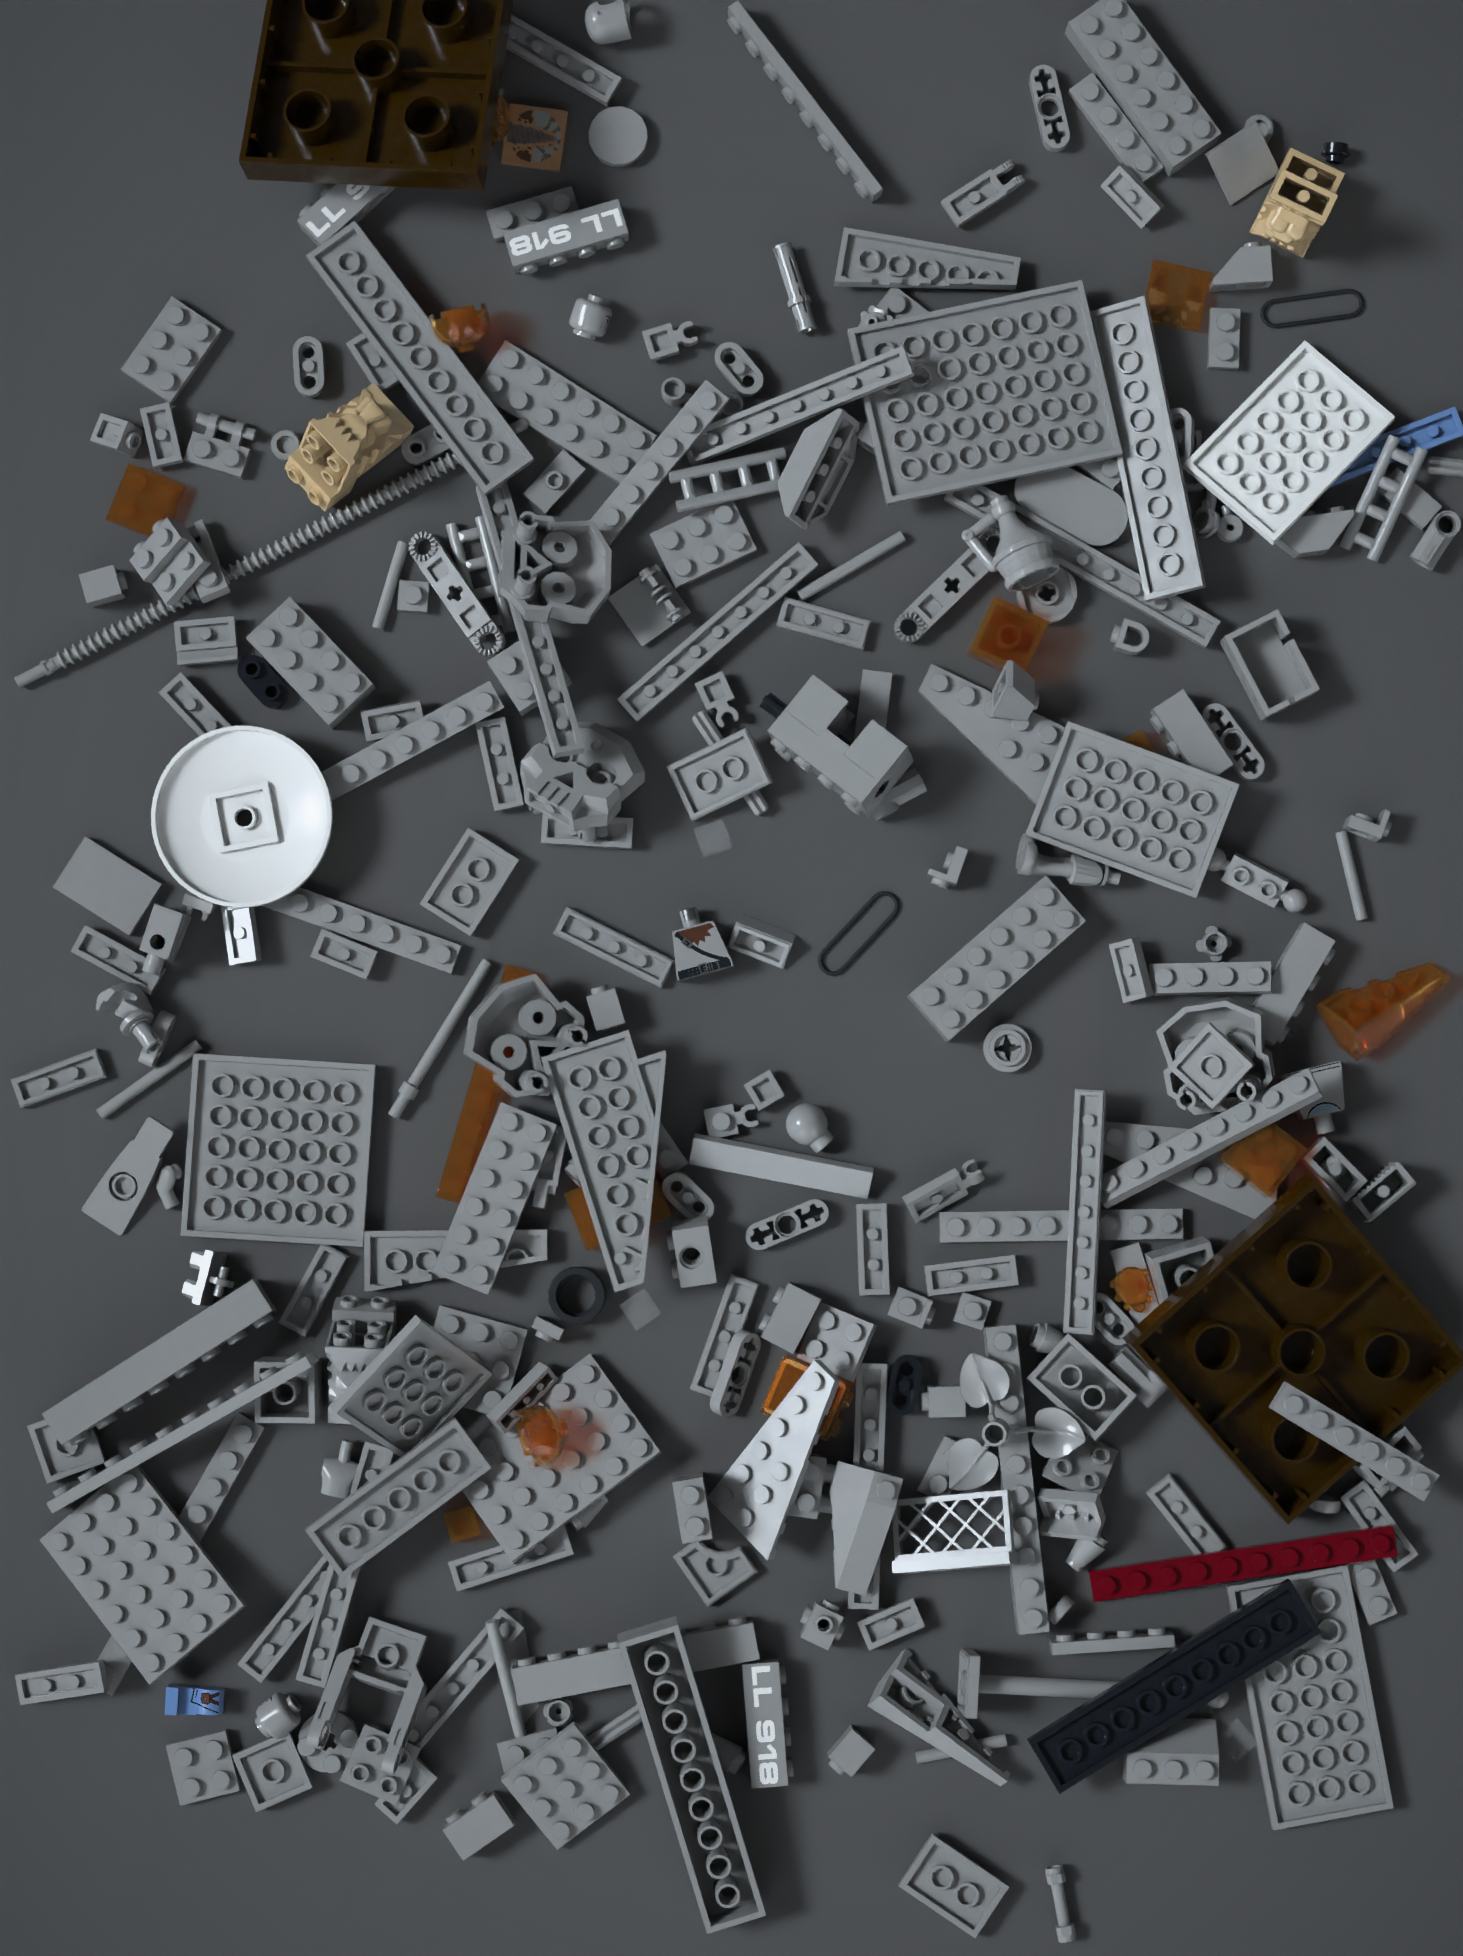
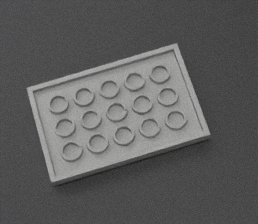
M1067 721L1025 835L1196 898L1240 784Z
M588 1354L557 1377L559 1380L506 1434L493 1425L472 1440L491 1466V1469L462 1491L513 1563L662 1453L591 1354Z
M139 1465L106 1483L40 1539L41 1543L149 1685L155 1683L246 1606V1603Z

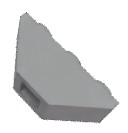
M1344 506L1328 508L1326 513L1315 515L1313 510L1306 511L1275 544L1293 558L1325 554L1353 518L1354 510H1344Z

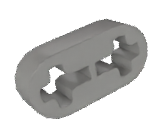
M165 1010L160 1011L152 1028L163 1041V1045L154 1053L150 1052L149 1054L142 1048L138 1062L151 1068L156 1065L175 1025L176 1015Z

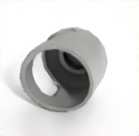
M616 0L606 5H600L599 1H596L588 6L585 12V25L587 33L593 42L603 45L632 39L629 0Z

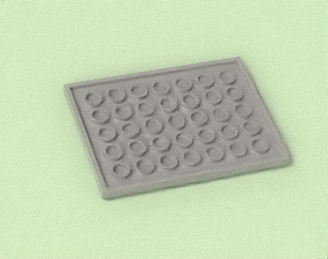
M1082 280L847 330L854 365L903 345L915 375L862 397L886 506L1110 459L1123 454Z

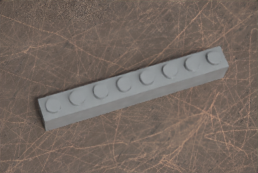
M746 1616L728 1619V1624L716 1626V1622L702 1623L698 1625V1630L686 1632L685 1627L680 1628L693 1672L760 1659L753 1619L746 1620ZM618 1640L607 1642L608 1647L596 1649L595 1645L577 1648L578 1653L566 1655L565 1650L548 1653V1659L536 1661L535 1656L518 1659L517 1665H513L511 1668L518 1706L631 1684Z

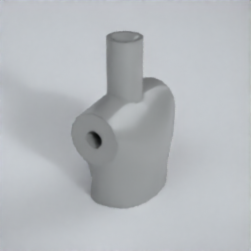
M342 1440L338 1458L325 1457L321 1472L322 1494L343 1499L349 1496L358 1467L357 1462L350 1460L354 1445L353 1441Z

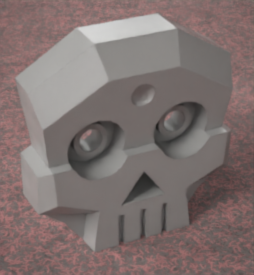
M525 511L520 515L518 524L503 532L499 548L498 597H505L513 603L524 620L546 623L549 618L571 624H588L606 601L611 590L612 550L593 520L555 522L552 516L536 515L531 511ZM560 547L563 549V552H557L554 548ZM559 588L562 590V593H556L553 589Z
M577 722L585 747L583 753L553 758L548 737L546 736L543 743L534 745L521 760L520 777L524 787V801L528 804L530 811L534 809L533 813L535 814L543 813L572 831H577L579 840H581L583 834V842H591L596 838V827L608 826L621 810V801L645 782V771L630 741L596 722ZM566 759V760H568V761H567V762H561L560 760Z
M529 974L500 983L491 990L469 1016L463 1054L492 1072L493 1082L512 1097L529 1095L549 1096L551 1089L542 1060L540 1059L538 1046L552 1047L545 1055L548 1056L585 1044L588 1034L584 1029V1016L567 1001H558L537 974ZM536 1012H540L542 1015L540 1023L533 1021V1015ZM507 1046L513 1050V1054L509 1058H506L503 1054V1050Z
M1230 997L1187 1003L1156 1030L1168 1064L1163 1071L1167 1095L1175 1099L1181 1109L1186 1110L1187 1108L1193 1115L1226 1111L1243 1101H1247V1099L1252 1100L1274 1078L1275 1069L1272 1052L1265 1048L1264 1013ZM1210 1022L1234 1044L1241 1045L1243 1053L1255 1063V1066L1213 1110L1168 1068Z

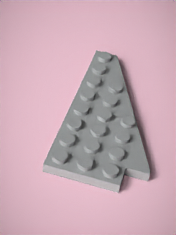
M629 1030L541 1057L614 1292L645 1283L667 1058L666 1051L664 1050L638 1059Z

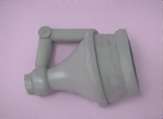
M1007 495L993 499L991 501L992 513L986 514L972 527L962 532V539L990 572H1000L1005 579L1004 585L1009 592L1022 591L1042 583L1060 569V563L1053 554L1052 537L1049 534H1042L1037 530L1029 528L1017 517L1016 507L1008 499ZM998 521L1000 539L996 554L993 557L977 537Z

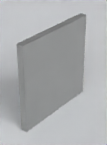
M1256 121L1205 153L1230 205L1276 176L1279 170Z

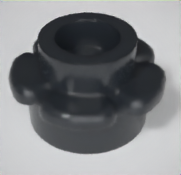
M1343 142L1324 143V151L1320 153L1321 156L1326 157L1327 163L1332 164L1344 163V158L1350 156L1348 144Z

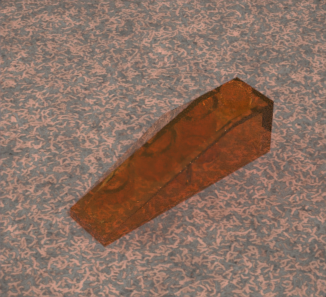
M1429 962L1397 972L1395 978L1382 982H1378L1377 979L1367 981L1368 986L1352 991L1350 987L1339 990L1317 1003L1316 1009L1337 1045L1358 1061L1390 1039L1450 982V976Z

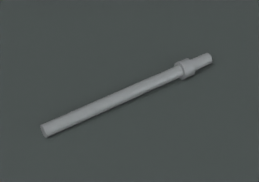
M482 959L409 1080L407 1082L404 1081L398 1092L400 1094L388 1112L395 1119H399L410 1099H415L420 1091L417 1089L492 968L493 964L485 959Z

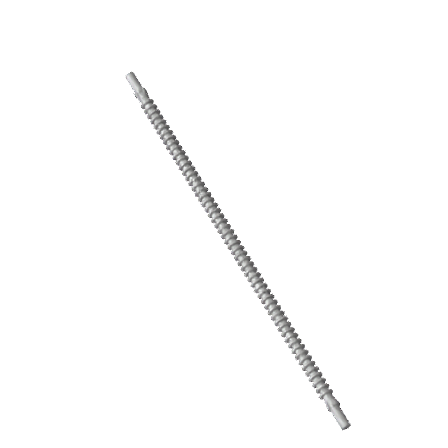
M524 418L509 424L515 434L529 428ZM446 453L445 458L438 457L437 462L434 463L431 460L429 466L422 465V470L416 468L414 474L408 472L406 478L400 476L398 482L392 480V485L387 486L384 484L383 490L376 488L375 494L369 492L367 498L361 496L359 502L353 500V505L348 506V504H345L344 510L337 508L336 514L330 512L328 518L322 516L320 522L314 520V525L306 524V529L304 530L298 528V533L294 534L291 532L289 538L283 536L281 542L275 540L273 546L267 544V549L259 548V553L255 554V552H252L251 557L244 556L243 561L236 560V564L233 566L228 564V569L224 570L222 568L228 585L231 584L230 580L232 579L238 581V576L240 575L246 577L247 571L254 573L255 567L261 569L263 563L269 565V560L274 559V561H277V556L279 555L285 557L286 551L293 553L294 547L300 549L302 543L308 545L310 539L316 541V536L324 537V532L332 533V528L336 527V529H339L341 523L347 525L349 519L355 521V516L363 517V512L370 513L371 508L378 509L379 504L386 505L387 500L394 501V496L402 497V492L408 494L410 488L413 487L416 490L418 484L421 483L424 486V481L429 480L432 482L433 476L440 478L441 472L447 474L449 468L455 470L457 464L461 466L462 464L454 454ZM192 585L174 606L167 605L159 599L157 605L151 603V608L146 609L143 607L142 613L135 611L134 617L128 615L126 621L120 619L118 625L112 623V628L107 629L104 627V632L102 633L96 631L95 637L88 635L87 641L81 639L79 645L73 643L71 649L65 647V652L60 653L57 651V656L42 660L39 665L14 677L18 687L21 688L44 675L49 676L62 666L67 668V664L70 662L75 664V659L77 658L83 660V655L90 656L91 651L98 652L99 647L106 648V644L109 642L114 644V639L122 640L121 636L124 634L129 636V632L132 630L136 633L138 631L137 628L140 626L144 629L145 624L148 622L152 625L154 619L160 621L161 615L167 617L169 611L175 613L177 607L180 606L183 609L184 604L188 603L191 605V600L193 599L199 601L200 598L196 586Z

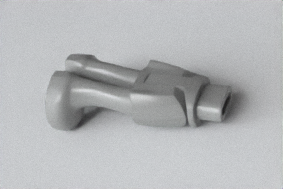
M1023 833L1020 839L1015 865L1018 874L1026 876L1066 877L1069 884L1081 886H1104L1106 882L1115 885L1119 884L1121 873L1118 869L1109 868L1108 865L1073 853L1071 857L1045 856L1038 852L1034 838Z

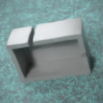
M1278 609L1225 635L1219 641L1261 721L1286 709L1289 705L1292 706L1314 695L1320 690L1294 638L1286 644H1282L1281 640L1285 639L1290 634V631Z

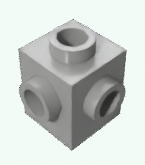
M826 1599L822 1603L815 1601L812 1607L807 1605L800 1619V1622L804 1624L800 1637L829 1650L833 1639L839 1640L846 1627V1623L842 1622L844 1618L843 1613L838 1612L840 1606ZM821 1619L828 1620L826 1626H819L818 1622Z

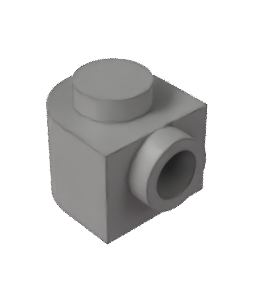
M1124 618L1121 626L1115 624L1110 642L1115 643L1114 651L1130 656L1137 655L1147 646L1149 632L1141 623Z

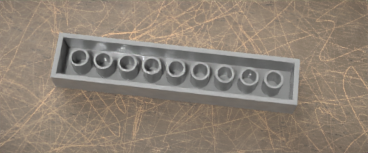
M673 1616L618 1633V1644L707 1934L766 1916L763 1900L677 1617Z

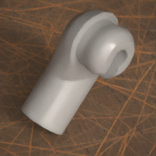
M177 1164L165 1165L161 1169L156 1183L157 1192L166 1210L180 1204L173 1190L175 1181L182 1177V1169Z

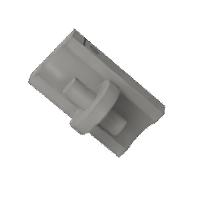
M211 1250L192 1252L190 1267L199 1269L200 1273L197 1281L187 1279L184 1282L182 1294L192 1299L193 1304L210 1307L214 1304L216 1297L222 1298L225 1287L234 1288L235 1282L227 1280L230 1268L224 1267L227 1254Z

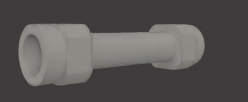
M1063 1865L1045 1867L1047 1884L1051 1885L1058 1920V1924L1055 1925L1058 1942L1076 1940L1074 1923L1070 1922L1063 1886V1883L1066 1882Z

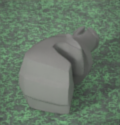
M120 983L105 989L98 995L96 1000L97 1012L116 1011L115 1015L124 1019L120 1025L122 1034L124 1036L135 1035L147 1054L150 1052L154 1053L163 1045V1041L150 1026L154 1018L153 1009L140 987L133 983Z

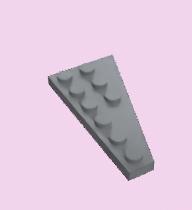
M931 664L918 693L943 717L948 719L966 739L972 742L998 770L1021 789L1036 805L1065 727L1034 712L1030 714L1027 721L993 717L992 692Z
M1105 1121L1103 1154L1126 1163L1189 1129ZM1250 1134L1164 1180L1255 1220L1277 1200L1282 1137Z

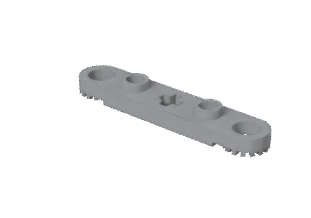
M989 530L979 538L986 549V543L989 538L997 537L1000 539V530ZM970 548L898 616L893 629L899 641L907 644L918 641L989 572ZM989 551L990 554L994 557L996 553H992L991 551ZM948 579L953 582L956 579L959 582L957 586L959 592L950 591L947 593L945 591L947 586L945 581ZM903 621H914L917 625V632L911 636L902 634L900 625Z
M428 532L414 534L415 536L411 538L408 547L410 555L416 561L422 573L475 649L486 657H494L502 652L506 644L503 632L436 536ZM426 539L429 540L432 546L430 548L431 551L426 555H420L418 552L420 542ZM454 588L463 589L460 593L461 599L459 601L451 599L454 595L452 591ZM488 634H494L497 640L496 645L491 650H486L483 646V639Z

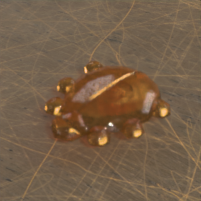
M1126 1267L1117 1273L1114 1280L1110 1281V1287L1115 1288L1117 1293L1115 1301L1125 1302L1123 1306L1125 1310L1129 1311L1133 1307L1135 1312L1142 1313L1146 1308L1145 1302L1150 1303L1152 1301V1296L1148 1295V1292L1153 1290L1154 1285L1148 1281L1149 1270Z

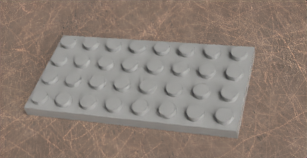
M1335 1565L1227 1585L1226 1589L1232 1613L1288 1578L1321 1631L1319 1635L1244 1680L1271 1828L1279 1830L1394 1808L1348 1565Z

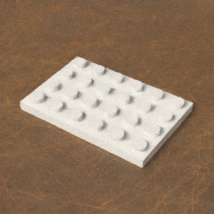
M1304 340L1184 462L1183 469L1270 544L1274 545L1394 421L1395 416Z

